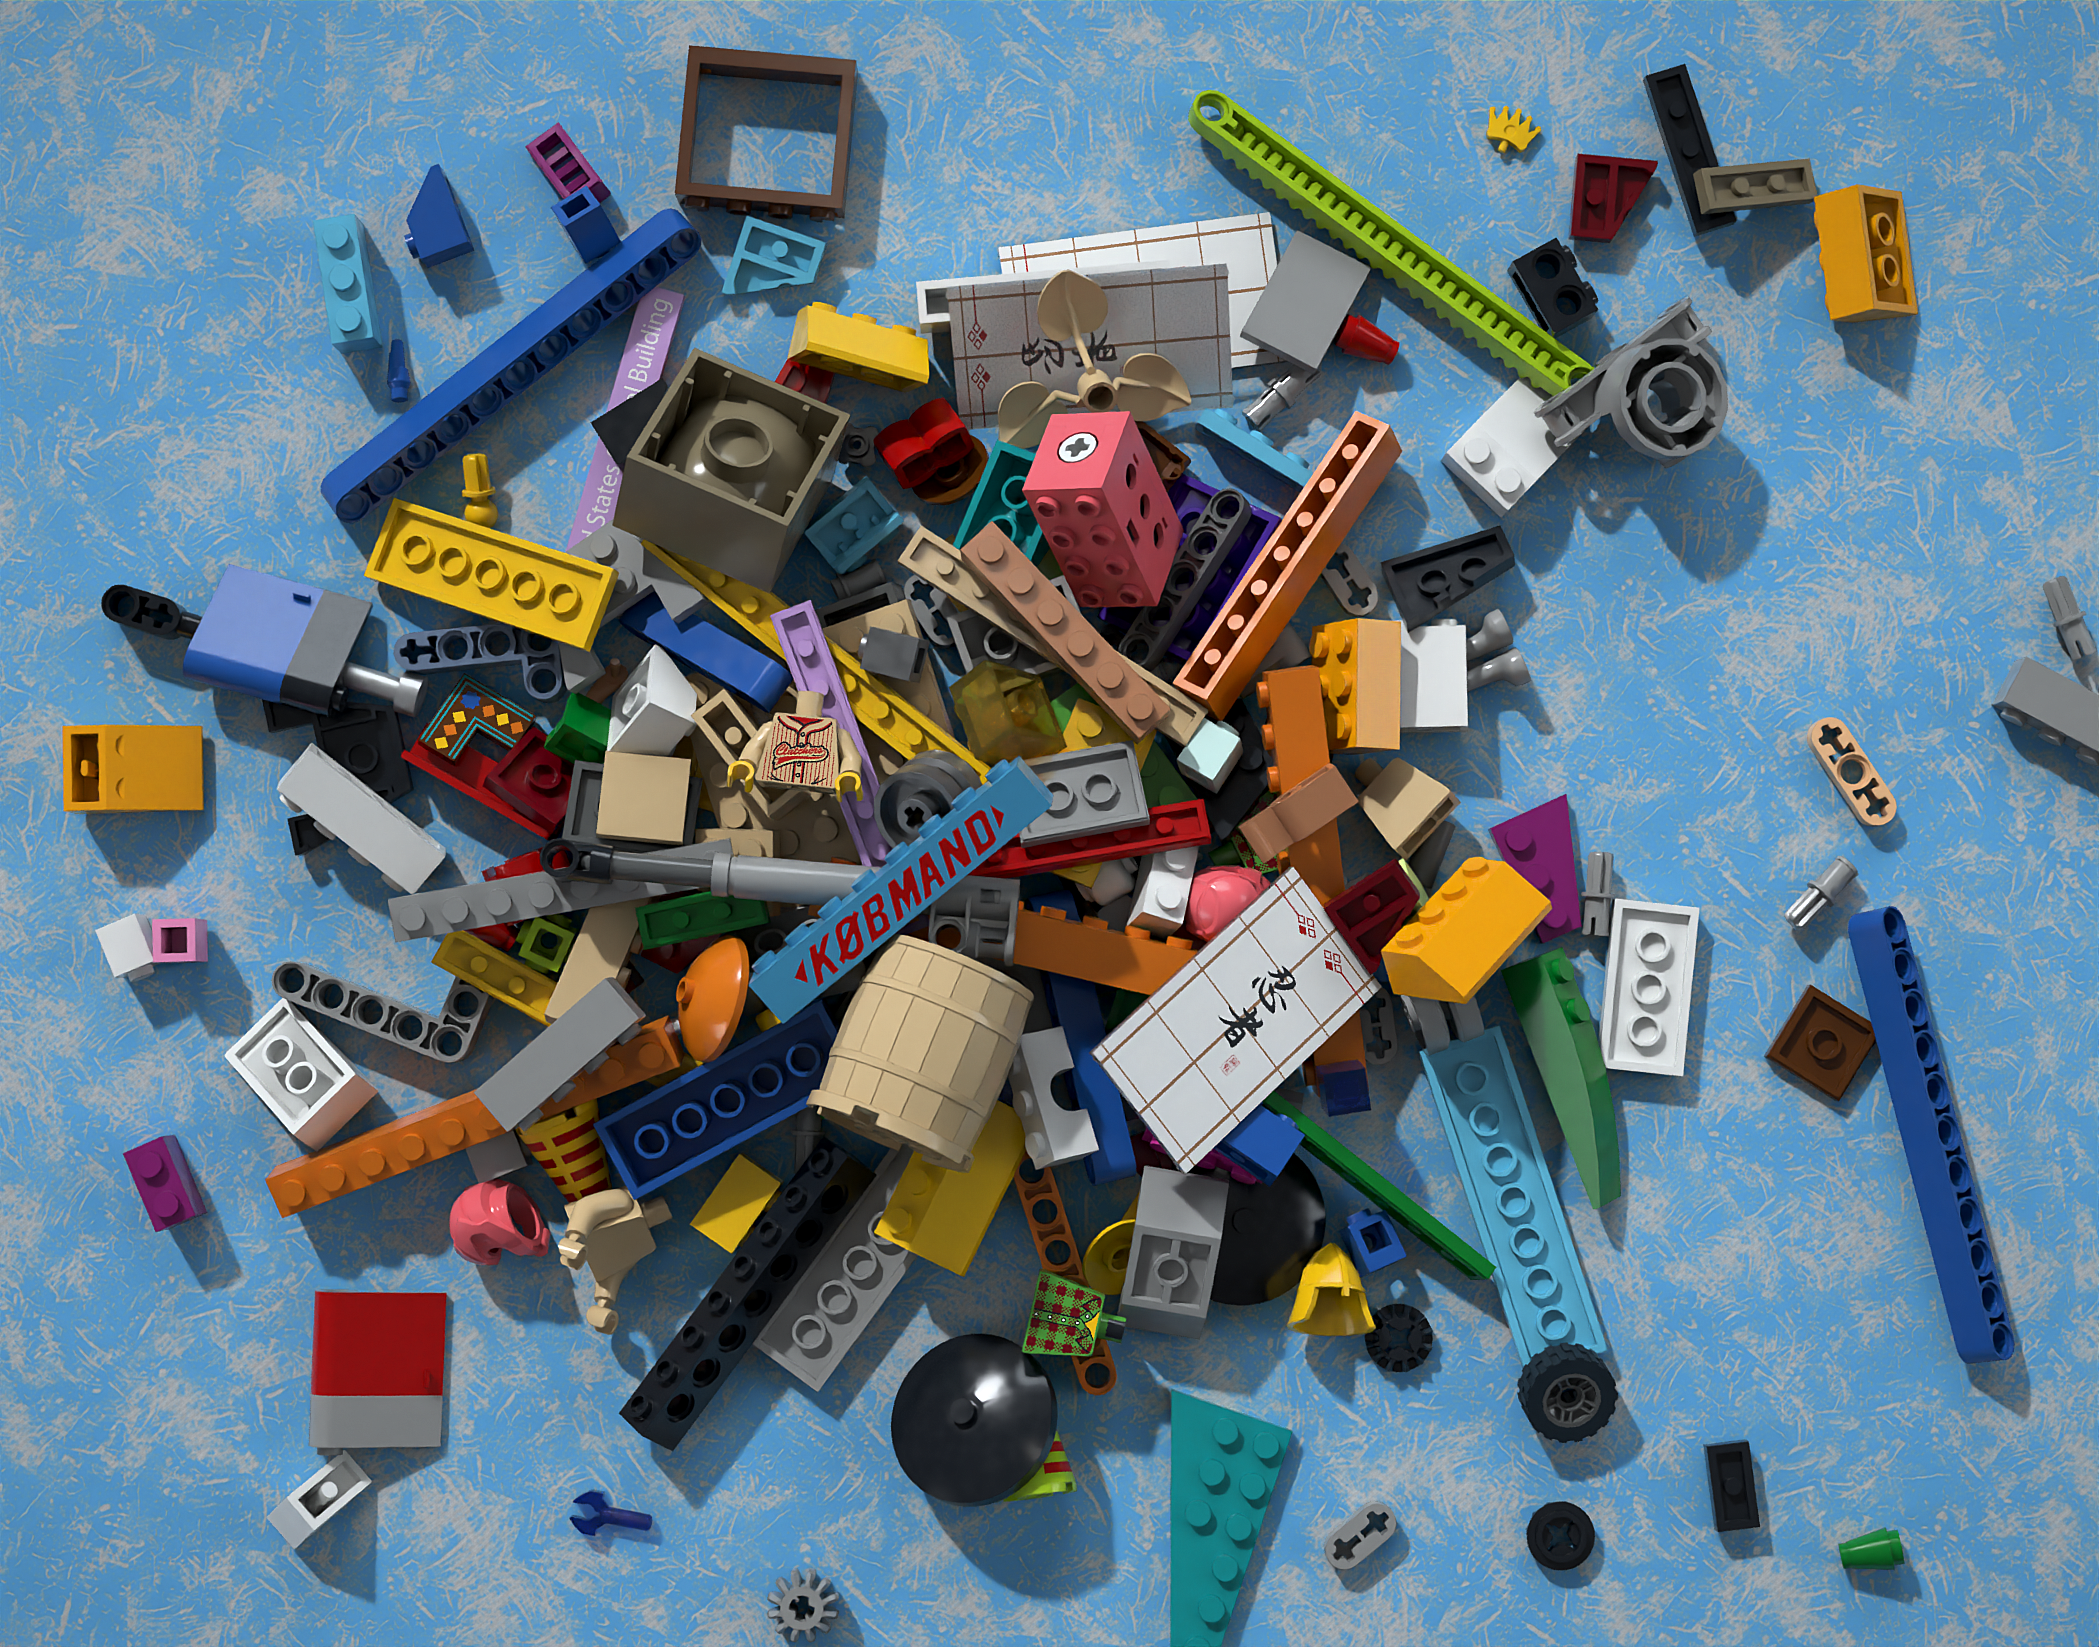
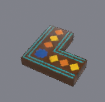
M464 673L419 737L418 745L455 766L477 733L510 751L531 729L536 721V715Z

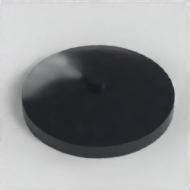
M1293 1153L1270 1187L1265 1183L1256 1181L1255 1184L1242 1183L1232 1178L1230 1171L1216 1166L1214 1169H1205L1195 1165L1187 1172L1229 1180L1222 1237L1210 1300L1236 1306L1254 1305L1273 1300L1296 1286L1301 1281L1303 1270L1314 1253L1321 1249L1326 1226V1213L1322 1193L1315 1177L1306 1164ZM1178 1163L1172 1168L1173 1171L1184 1172Z
M982 1333L962 1335L949 1339L932 1348L914 1364L897 1392L891 1416V1438L898 1462L905 1474L916 1486L944 1503L963 1507H977L1003 1500L1020 1490L1035 1476L1050 1452L1056 1434L1058 1418L1055 1391L1047 1372L1036 1358L1030 1353L1022 1352V1347L1011 1340Z

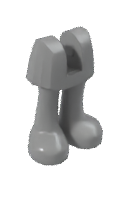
M1499 609L1488 613L1484 617L1481 631L1466 640V662L1513 644L1511 631ZM1514 647L1492 660L1468 670L1467 693L1481 686L1501 680L1515 686L1530 682L1531 677L1519 650Z

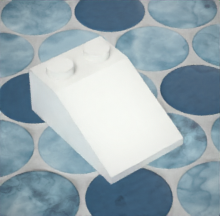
M1528 377L1519 378L1441 459L1443 464L1501 518L1579 437L1577 436L1563 446L1556 447L1553 442L1555 436L1543 418H1537L1533 413L1536 408L1553 396L1541 387H1532L1531 379Z
M284 998L224 1055L288 1130L317 1152L379 1092L356 1065L293 1002Z

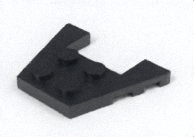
M262 699L270 733L313 725L317 747L389 804L414 790L408 761L400 757L405 749L398 713L393 710V706L347 702L342 712L337 711L332 718ZM309 814L287 818L295 856L306 855L331 840L316 829L313 825L316 820Z

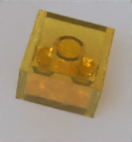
M984 660L949 687L955 703V713L963 724L968 738V748L974 754L976 760L996 765L1003 759H1006L1008 763L1012 762L1018 756L1026 760L1058 754L1067 747L1040 675Z

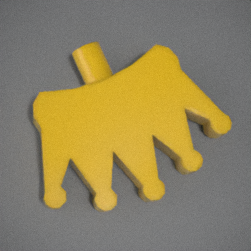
M1508 106L1503 107L1502 113L1497 119L1494 113L1495 107H1490L1488 111V129L1486 131L1487 139L1501 141L1498 151L1501 153L1506 152L1508 145L1512 146L1519 153L1524 152L1527 145L1540 133L1541 127L1537 126L1534 131L1528 133L1533 118L1528 116L1519 125L1522 113L1520 108L1516 109L1515 114L1508 121Z

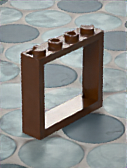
M689 45L675 184V196L678 203L685 204L684 208L697 209L698 212H707L710 206L726 208L727 213L741 216L750 215L751 210L767 211L769 217L777 219H791L793 214L810 215V220L821 223L823 220L834 221V218H845L858 79L856 60ZM701 74L841 86L831 195L691 183Z

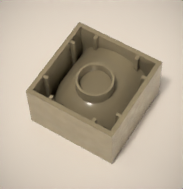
M694 348L627 455L612 526L770 594L832 482L851 415Z

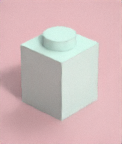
M1203 718L1177 758L1180 773L1217 794L1243 754L1238 731L1223 721H1218L1214 724Z

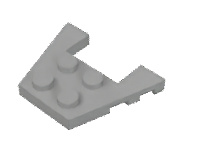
M613 519L565 552L613 568L619 572L599 628L653 591L657 592L671 619L678 624L710 603L706 596L642 546L641 541L635 536L612 526ZM558 642L565 684L570 692L577 694L606 674L592 647L590 652Z

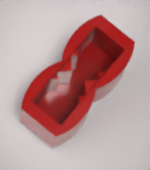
M944 397L923 404L909 419L887 426L873 439L880 457L903 489H908L924 482L939 467L957 462L975 446L966 426Z

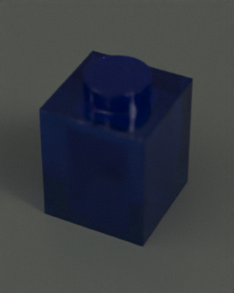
M1358 1059L1315 1066L1321 1108L1328 1117L1371 1110L1366 1068Z

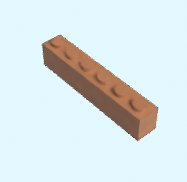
M993 521L960 549L961 560L1137 745L1169 716L1170 707Z

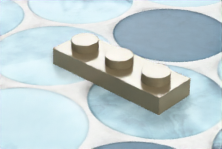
M1810 158L1701 168L1693 174L1701 214L1810 204L1814 201V197L1818 196Z

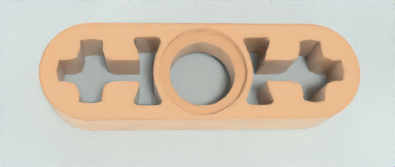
M1834 717L1823 718L1813 723L1807 733L1808 745L1857 819L1862 824L1871 827L1884 825L1891 821L1897 809L1896 800L1847 726L1841 720ZM1823 726L1827 731L1835 729L1838 735L1834 737L1833 741L1839 751L1847 746L1851 752L1838 757L1832 763L1829 756L1837 753L1831 744L1822 745L1819 742V738L1823 735L1820 728ZM1847 760H1854L1862 767V778L1856 784L1847 783L1841 776V766ZM1871 781L1874 788L1866 791L1871 799L1883 800L1885 805L1880 809L1882 816L1879 817L1877 814L1868 815L1866 809L1870 806L1869 800L1865 794H1861L1856 798L1853 791L1864 788Z

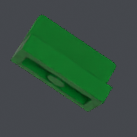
M579 692L577 694L571 693L568 697L563 717L547 736L544 749L573 764L575 760L604 764L612 710Z

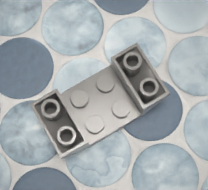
M1144 1166L1125 1282L1122 1286L1117 1316L1126 1318L1125 1327L1200 1340L1207 1317L1221 1243L1229 1180Z

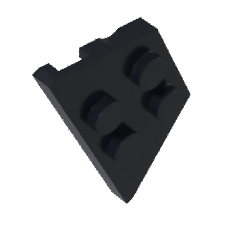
M1242 699L1235 701L1223 722L1238 731L1243 754L1218 793L1210 791L1187 777L1197 798L1204 800L1207 817L1222 845L1231 840L1233 837L1232 832L1246 815L1249 816L1255 809L1262 793L1269 790L1267 767H1273L1272 757L1264 749L1262 736ZM1207 715L1205 716L1207 720L1213 722L1214 724L1218 722L1217 720ZM1165 736L1174 755L1178 758L1184 747Z

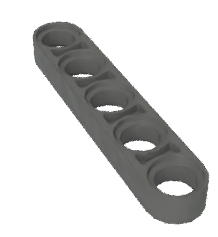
M1231 488L1222 489L1211 498L1174 557L1158 605L1143 606L1120 643L1118 652L1130 660L1131 652L1135 646L1142 643L1148 644L1149 653L1147 657L1136 664L1149 672L1153 671L1162 660L1251 517L1249 502L1237 490ZM1229 501H1239L1238 513L1230 519H1222V507ZM1209 536L1216 537L1217 545L1215 549L1208 555H1200L1198 553L1200 542ZM1185 572H1193L1194 582L1191 587L1185 591L1176 590L1177 578ZM1162 608H1171L1172 616L1170 621L1161 627L1154 626L1153 618L1155 613Z

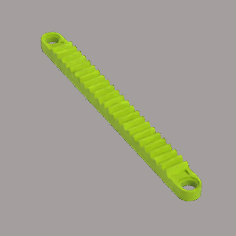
M1206 90L1195 97L1188 112V121L1199 135L1222 151L1225 160L1231 158L1235 160L1236 168L1239 170L1247 169L1252 180L1259 178L1262 180L1263 188L1266 190L1274 189L1279 200L1284 198L1289 200L1290 208L1301 209L1305 219L1313 218L1316 221L1317 228L1328 229L1332 239L1340 238L1343 241L1344 248H1354L1359 259L1367 258L1371 268H1381L1383 276L1386 279L1394 278L1398 288H1408L1410 296L1413 299L1420 297L1425 308H1435L1440 319L1447 317L1450 320L1451 327H1460L1463 329L1466 338L1474 337L1477 339L1478 347H1487L1490 349L1493 358L1501 357L1504 359V366L1516 368L1520 378L1528 377L1531 379L1532 387H1541L1554 396L1571 386V379H1581L1594 369L1593 366L1225 94L1216 90ZM1203 106L1216 108L1221 115V119L1218 121L1205 119L1200 112V108Z

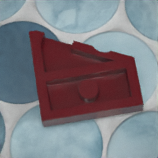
M1577 154L1574 166L1568 239L1610 243L1655 172L1658 161Z

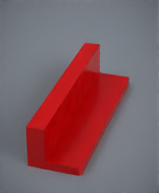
M426 723L419 737L424 732L429 723ZM419 737L410 752L404 749L401 754V758L546 840L557 839L564 827L565 820L551 834L484 788L483 783L486 776L498 762L470 746L466 748L455 766L418 745Z

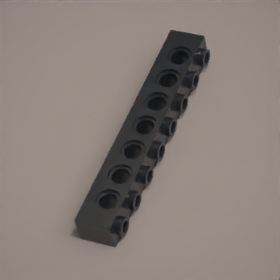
M823 1136L619 1412L641 1436L674 1451L877 1174L854 1155Z

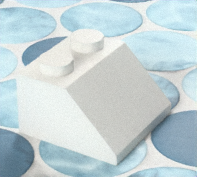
M655 644L613 695L607 751L672 757L677 743L684 735L688 737L694 731L697 723L691 715L696 711L697 693L663 647Z

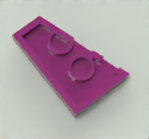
M1567 794L1488 829L1502 861H1505L1551 901L1552 910L1534 928L1540 943H1546L1581 927Z

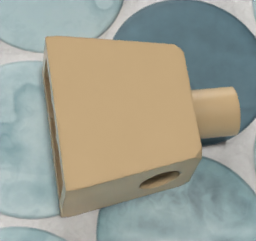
M1398 757L1393 759L1384 769L1375 760L1368 758L1360 764L1355 772V777L1367 787L1357 798L1359 805L1389 845L1405 861L1461 803L1445 785Z

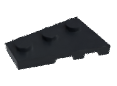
M1501 526L1381 562L1383 577L1408 633L1515 566L1514 553Z

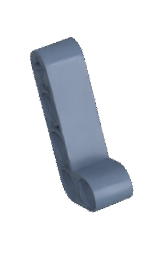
M503 623L412 632L401 636L394 645L393 654L395 661L402 668L418 675L522 665L526 690L537 700L543 703H554L564 697L567 691L558 642L552 640L548 649L541 652L535 651L532 646V639L535 634ZM507 635L510 640L508 651L503 655L494 656L490 650L492 640L496 636ZM458 639H465L468 645L466 655L462 659L451 660L448 653L451 643ZM417 644L418 647L425 651L436 650L438 658L432 654L420 655L417 659L418 663H415L407 655L414 652L415 645ZM545 672L554 673L556 677L554 689L548 693H539L536 688L538 677Z

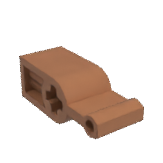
M1328 763L1278 797L1269 807L1239 826V829L1261 862L1265 863L1294 842H1298L1314 833L1359 801L1336 766Z

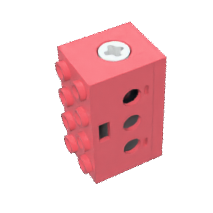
M1131 412L1051 415L1022 492L1079 607L1157 606L1184 529Z

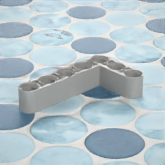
M284 962L275 969L271 980L275 992L286 1000L447 1063L461 1062L471 1055L495 998L455 976L442 1011L437 1016L307 963ZM298 969L304 976V985L299 991L293 993L287 987L286 978L289 972ZM336 984L342 989L344 997L340 1006L331 1008L326 1002L325 994L329 987ZM467 992L473 993L478 999V1008L471 1016L462 1014L458 1005L461 996ZM373 1000L379 1002L383 1008V1016L376 1024L369 1023L364 1015L366 1005ZM411 1016L419 1018L423 1027L422 1033L415 1040L409 1039L403 1030L405 1021ZM452 1031L456 1032L462 1040V1047L454 1056L447 1054L442 1045L445 1035Z

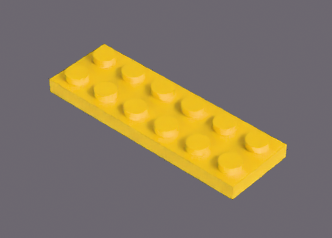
M393 498L364 576L370 580L590 652L619 572L613 568Z

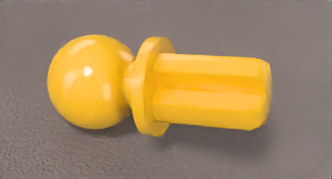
M481 453L465 455L462 461L466 489L462 490V496L471 498V501L465 508V520L483 527L492 528L498 519V509L488 499L489 495L496 493L495 487L490 484L488 458L485 454Z

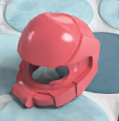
M1220 865L1209 866L1199 870L1192 877L1184 916L1186 930L1197 938L1212 943L1273 885L1262 876V872L1249 867Z
M496 1178L467 1186L454 1202L450 1212L449 1228L454 1241V1249L466 1261L478 1265H498L501 1259L502 1248L519 1256L535 1255L543 1257L548 1253L551 1232L545 1228L540 1216V1209L522 1187ZM511 1216L515 1223L522 1225L524 1236L516 1229Z

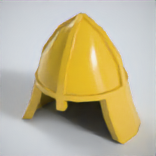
M1329 1243L1316 1251L1304 1268L1300 1285L1297 1288L1293 1310L1286 1325L1288 1330L1317 1336H1353L1370 1333L1376 1329L1370 1314L1366 1290L1362 1286L1360 1274L1349 1256L1335 1243Z

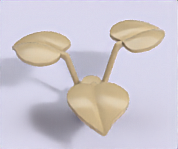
M1069 269L1062 270L1054 275L1043 288L1038 301L1037 318L1044 334L1053 341H1063L1073 335L1086 372L1079 378L1077 383L1079 395L1059 390L1053 391L1049 395L1047 388L1043 384L1034 381L1023 382L1013 386L1005 393L999 405L998 440L1021 449L1039 445L1051 415L1068 414L1066 406L1057 399L1076 403L1078 408L1086 406L1092 413L1109 412L1117 405L1121 412L1130 411L1134 421H1150L1160 418L1173 410L1191 405V397L1179 371L1167 359L1157 354L1141 353L1132 356L1124 365L1123 377H1116L1113 383L1105 372L1095 369L1081 333H1091L1103 324L1108 313L1107 298L1101 287L1093 280Z

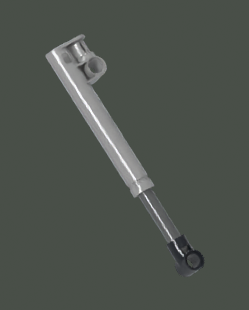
M562 838L547 842L540 853V864L543 870L556 881L562 883L576 881L612 884L613 879L711 888V895L719 897L733 895L734 898L824 906L836 896L842 901L854 891L851 885L860 875L869 869L876 873L882 868L748 855L734 857L733 854L715 853L713 860L618 852L615 850V846L570 842ZM560 851H571L573 861L570 867L564 871L554 870L552 864L554 856ZM966 875L919 913L921 915H930L928 930L930 943L937 945L938 934L946 928H953L960 932L961 940L957 947L951 949L952 951L976 960L977 957L1004 959L1006 966H1013L1020 880ZM983 942H995V943H1002V944L983 943Z

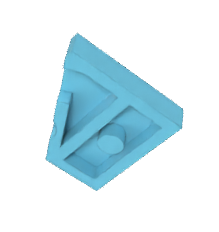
M746 216L722 293L735 295L814 284L828 243Z

